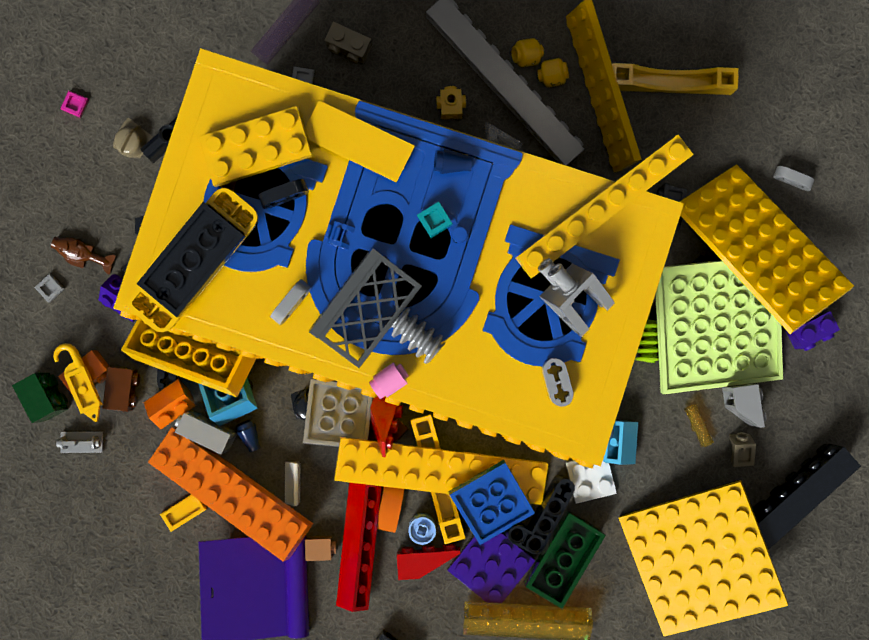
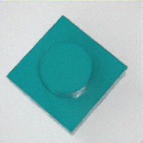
M439 201L417 214L430 238L453 225Z

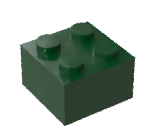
M34 373L12 385L31 423L47 421L68 410L66 405L68 400L63 393L59 392L57 388L59 384L53 374Z

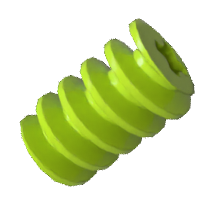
M647 319L644 328L645 332L642 335L644 340H641L639 344L643 348L637 351L641 357H636L635 360L656 363V361H659V356L657 355L659 353L657 321Z

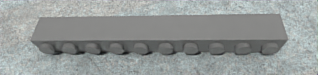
M439 0L426 11V18L559 164L568 166L583 152L582 141L577 136L573 137L569 133V127L563 121L559 122L555 117L554 110L548 105L545 106L540 101L542 98L535 90L531 91L525 78L522 75L518 76L513 71L514 67L512 64L500 57V52L493 44L490 46L485 40L486 36L480 29L476 30L471 25L472 21L466 14L462 15L460 13L459 7L454 0Z

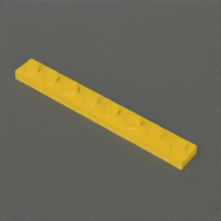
M679 134L515 259L528 276L533 278L539 273L538 266L544 260L550 258L554 262L694 154Z

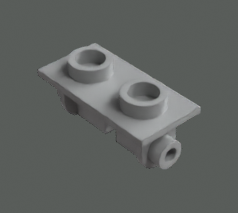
M61 432V439H57L56 446L61 448V453H103V432Z

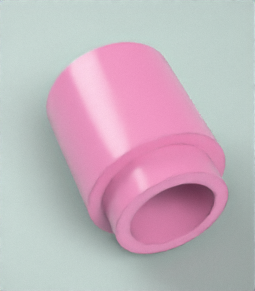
M393 362L373 376L374 379L369 384L380 399L385 396L388 398L408 384L406 378L409 375L401 364L396 366Z

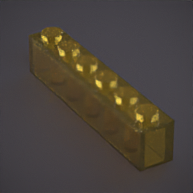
M464 602L463 635L555 640H590L593 628L591 608L563 607L561 609L558 606Z

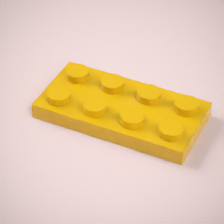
M297 106L199 137L214 187L313 157Z

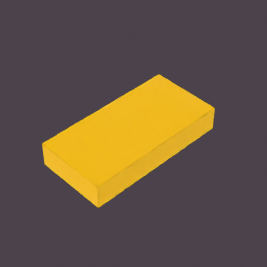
M190 495L160 515L172 532L207 510V507L196 497Z

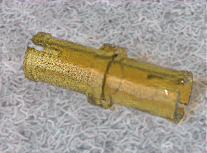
M697 404L686 407L684 411L690 420V428L692 431H695L701 444L700 446L707 447L713 444L714 441L706 427L708 424L706 420H703Z

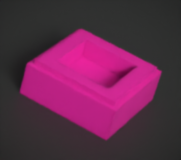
M68 90L60 109L81 118L89 99Z

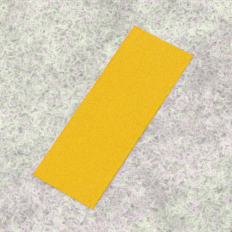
M320 100L305 127L309 141L396 183L415 147Z

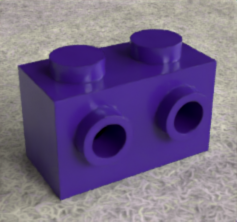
M831 311L817 314L792 334H789L787 330L786 333L794 349H804V351L814 348L816 346L815 343L821 339L822 341H827L835 337L834 333L840 329Z

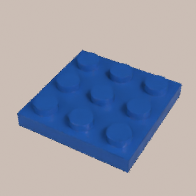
M504 460L448 491L480 545L535 514Z

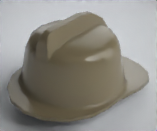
M127 118L115 134L113 148L126 157L140 158L143 155L140 149L153 136L142 129V126Z

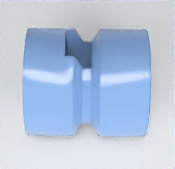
M419 513L412 517L408 531L412 541L424 545L434 539L436 524L432 516L427 513Z

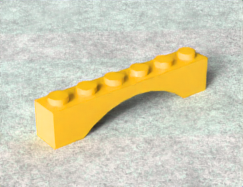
M612 63L620 91L732 95L738 89L739 68L716 67L699 70H663L636 64Z
M431 414L410 420L418 446L441 449ZM431 492L444 543L448 544L465 539L458 509L450 495Z

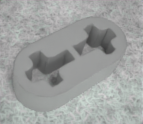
M777 166L773 176L777 180L805 191H810L814 183L812 177L783 166Z
M302 279L299 280L275 308L270 317L279 325H282L309 294L312 287Z
M549 358L542 366L549 398L557 406H567L573 399V390L566 365L560 359ZM553 362L556 366L561 367V370L557 371L559 380L556 381L554 375L547 372V369L551 368V363ZM556 384H560L561 389L568 392V395L564 396V401L554 397V394L558 393Z

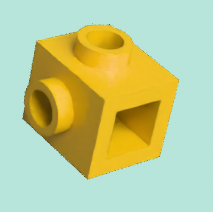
M447 86L444 90H440V96H436L437 109H441V119L462 118V108H466V95H462L461 89H457L455 86Z

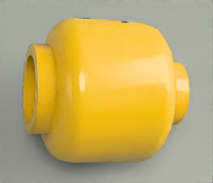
M535 38L519 40L512 48V59L520 67L538 65L541 57L544 55L543 46Z
M560 58L543 61L541 69L538 70L539 81L544 82L546 87L565 84L566 79L569 78L567 63L563 62Z

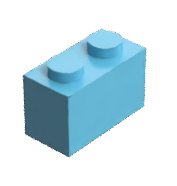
M615 420L613 426L614 434L609 439L603 462L619 465L636 464L638 422Z

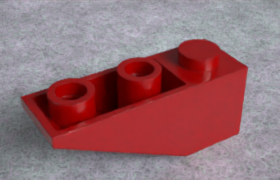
M377 396L373 398L370 407L371 424L382 457H386L388 449H392L393 433L398 431L399 422L397 420L402 418L403 406L385 402L386 397L380 399Z
M445 544L443 548L435 549L434 545L422 546V550H414L413 547H402L401 551H397L398 580L422 578L459 555L460 547H455V544Z

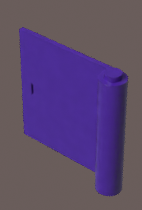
M306 535L291 558L284 562L250 537L198 541L201 640H256L288 636L294 639L308 637L309 607L307 561L305 557Z

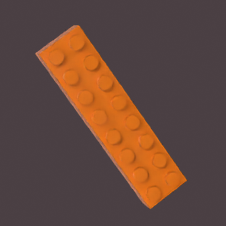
M172 427L148 463L283 562L290 559L314 523L213 450L175 433L177 427Z

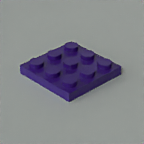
M503 533L481 545L473 536L448 567L447 571L497 610L534 564L535 559L519 546L510 542Z

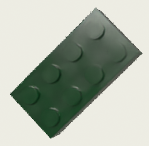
M566 510L545 548L539 554L523 581L525 587L563 609L606 535L598 528Z

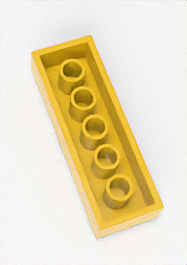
M143 320L136 321L121 349L132 359L238 397L256 358L252 359L240 355L241 351H227L216 347L217 344L214 343L210 344L193 340V336H182L169 331L157 332L149 325L144 324Z

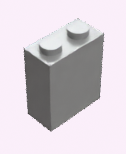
M194 411L179 415L175 423L177 427L175 433L219 454H224L230 450L237 435L236 431L224 425L219 426L211 419Z

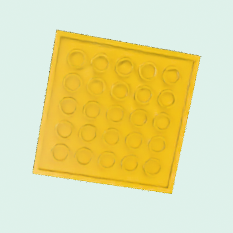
M741 480L619 517L663 636L788 606L787 597Z

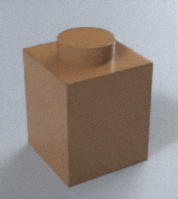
M309 536L305 539L306 561L331 560L333 554H336V541H332V536Z

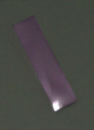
M293 0L253 47L251 53L268 65L320 2L318 0Z

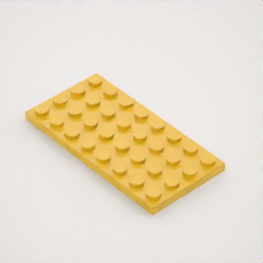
M737 164L680 201L684 203L680 216L789 334H792L854 287L841 271Z

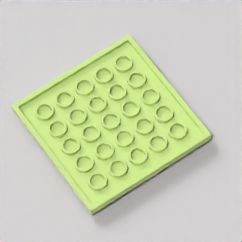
M722 260L664 266L655 294L660 389L662 394L783 379L781 324Z

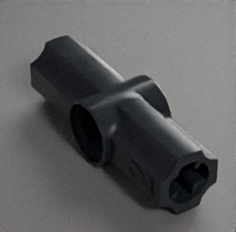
M177 117L171 123L162 126L158 134L140 149L153 164L165 154L169 140H166V136L169 132L173 131Z

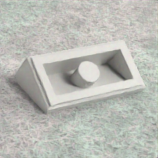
M285 462V503L292 506H297L300 503L299 462Z

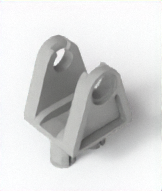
M550 258L544 260L538 266V271L551 283L539 297L580 337H583L589 328L571 305L583 290L601 308L604 307L607 311L615 304L597 277L583 268L571 264L565 270L562 264L555 265Z

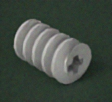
M408 307L390 327V329L394 328L391 336L396 337L402 334L400 343L404 344L410 341L407 349L411 351L417 347L418 350L415 356L420 357L425 354L424 363L428 364L444 346V344H440L443 336L440 334L433 338L435 329L432 327L425 331L427 323L425 321L416 324L418 315L416 314L409 318L408 315L411 309Z

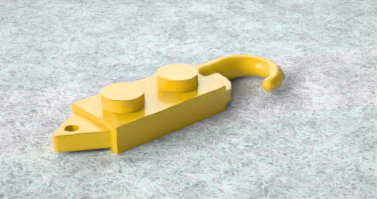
M68 343L61 344L54 351V361H59L58 356L61 351L67 350L70 353L73 362L65 368V379L80 414H85L93 421L98 422L100 406L103 404L89 371L75 346Z

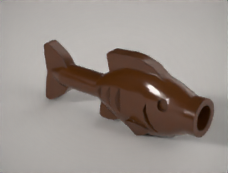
M55 236L51 243V248L62 255L69 264L84 268L85 261L90 260L101 264L107 274H111L113 263L117 257L116 254L106 257L100 256L92 252L94 246L86 245L80 239L71 237L59 238Z

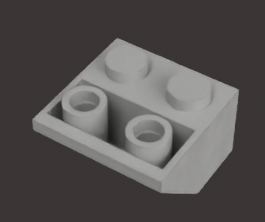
M759 384L722 387L726 409L750 426L765 427L766 412L762 409L761 400H763V392L759 388Z

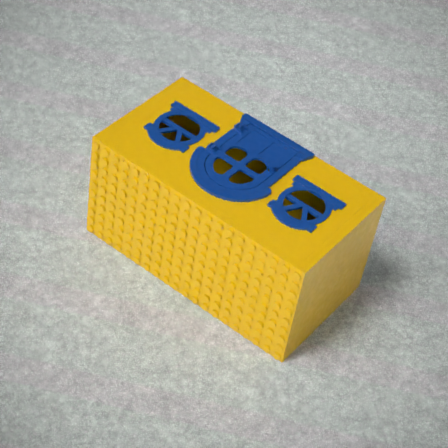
M200 48L113 309L121 311L120 316L142 321L129 307V298L138 287L137 282L202 202L206 203L218 189L228 188L234 191L237 181L219 187L213 186L199 137L294 106L299 108L305 128L320 100L415 146L397 183L309 141L313 157L279 167L290 181L305 179L309 193L295 199L294 211L280 206L263 209L260 200L236 193L252 206L258 214L257 228L261 245L256 247L240 245L169 332L182 336H193V340L203 343L217 344L216 347L227 351H241L240 355L252 359L264 358L265 363L273 366H289V371L298 374L314 373L312 377L323 382L335 380L338 381L336 386L348 390L360 388L362 389L361 394L372 398L377 397L369 384L374 379L373 376L393 362L396 366L401 364L409 375L406 378L408 384L388 398L386 397L385 402L397 406L403 402L410 405V410L422 414L424 410L433 412L434 418L448 421L450 417L456 419L459 426L472 429L474 425L480 429L481 433L496 437L497 433H499L508 442L520 445L521 441H523L530 449L542 453L546 449L557 458L568 461L570 457L579 465L593 469L594 464L601 466L684 203L645 191L560 256V258L566 259L572 264L593 273L615 302L608 311L604 307L601 308L588 294L586 305L574 302L571 306L581 315L589 330L583 337H580L573 330L563 335L559 316L539 297L543 291L511 281L514 274L521 267L515 258L615 183V181ZM442 148L472 156L471 171L446 174L434 171L436 150L442 151ZM438 201L453 224L447 228L451 237L447 254L440 260L415 253L409 248L414 229L418 222H420L417 214ZM381 204H390L400 210L403 215V224L396 243L387 244L362 234L361 229L364 218L371 208ZM265 213L290 221L285 231L273 241L270 239ZM373 248L382 256L387 257L399 269L408 264L434 272L437 275L438 282L433 291L424 300L409 307L411 310L408 315L409 318L416 314L418 315L416 324L423 321L427 322L425 331L433 327L435 329L433 338L440 334L443 336L440 344H444V346L428 364L424 363L425 354L420 357L415 356L418 350L417 347L411 351L407 349L410 341L404 344L400 343L402 334L396 337L391 336L393 327L387 331L360 368L356 367L319 338L309 333L311 326L352 274L351 260L356 250L363 249L369 251ZM389 267L384 280L391 279ZM394 272V277L399 278V275ZM302 279L312 289L291 316L282 325H279L270 316L293 286ZM392 282L383 283L378 294L379 299L393 297ZM359 291L360 301L376 300L375 296H367ZM508 292L533 299L514 318L510 317L507 308ZM357 295L354 297L351 303L358 302ZM394 301L379 302L381 317L392 316L396 311ZM376 303L361 305L363 320L378 318ZM543 304L546 305L553 339L551 341L534 340L518 330V327ZM358 305L347 307L343 312L345 322L360 320ZM341 316L338 318L335 324L342 323ZM382 320V326H384L388 320ZM379 321L364 323L366 338L377 336L380 332ZM361 324L345 326L347 340L362 338ZM332 327L326 334V337L333 342L344 341L343 327ZM373 340L366 341L367 347L371 344ZM363 342L348 344L349 354L357 360L364 353ZM343 344V345H338L339 347H341L343 350L346 351V349H345V344ZM549 358L560 359L566 365L573 390V399L567 406H557L549 398L542 373L543 363ZM553 362L551 363V368L547 369L548 373L554 375L555 381L559 380L557 371L561 370V367L556 366ZM556 384L558 393L554 394V397L564 401V396L568 395V392L563 391L560 384Z

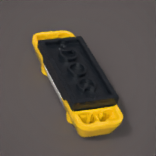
M221 188L215 191L206 203L202 202L137 282L138 287L129 298L131 311L157 332L171 330L258 223L256 210L228 188Z

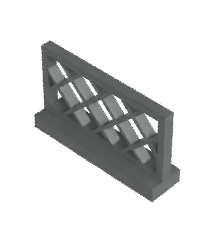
M371 248L311 326L309 333L319 338L356 367L360 368L422 285L375 249ZM381 262L390 268L391 279L376 281L375 270ZM394 272H396L402 278H395ZM372 275V276H373V281H372V282H367V280H368V279L370 278V276ZM406 280L414 286L408 295L397 296L395 282ZM392 282L394 297L379 299L377 284ZM374 285L376 300L360 301L359 291L363 286ZM357 295L358 302L351 303V301ZM404 299L398 307V300ZM394 300L396 311L393 315L381 317L379 302ZM376 303L378 318L363 320L361 305ZM358 305L360 320L345 322L343 313L345 309ZM341 316L342 323L335 324V322ZM382 320H388L387 323L384 326H382ZM379 321L380 332L377 336L366 338L364 323ZM361 324L362 338L347 340L345 326ZM332 327H343L344 341L333 342L326 337V334ZM373 340L371 344L367 347L366 341ZM363 342L364 353L358 360L349 354L348 344ZM343 344H345V349H346V351L343 350V349H342L341 347H339L338 345H343Z

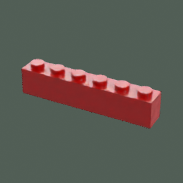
M349 482L336 606L356 612L369 609L382 486Z

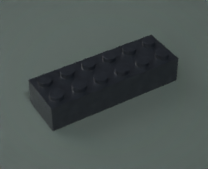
M823 444L817 449V455L812 459H806L801 464L802 468L797 473L792 472L786 477L785 480L787 482L781 487L776 486L770 492L771 496L767 500H761L755 505L753 512L768 550L861 467L845 447Z

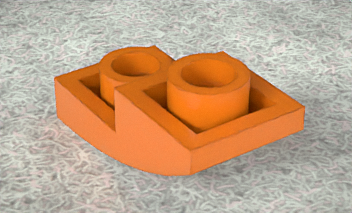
M382 487L377 524L378 530L396 532L404 489Z

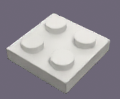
M575 460L565 462L569 479L575 485L573 496L576 504L617 494L609 463L602 461L601 466L594 464L592 469L579 465Z

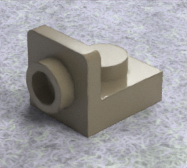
M743 432L729 435V440L732 443L731 464L733 467L754 466L756 443L751 435Z

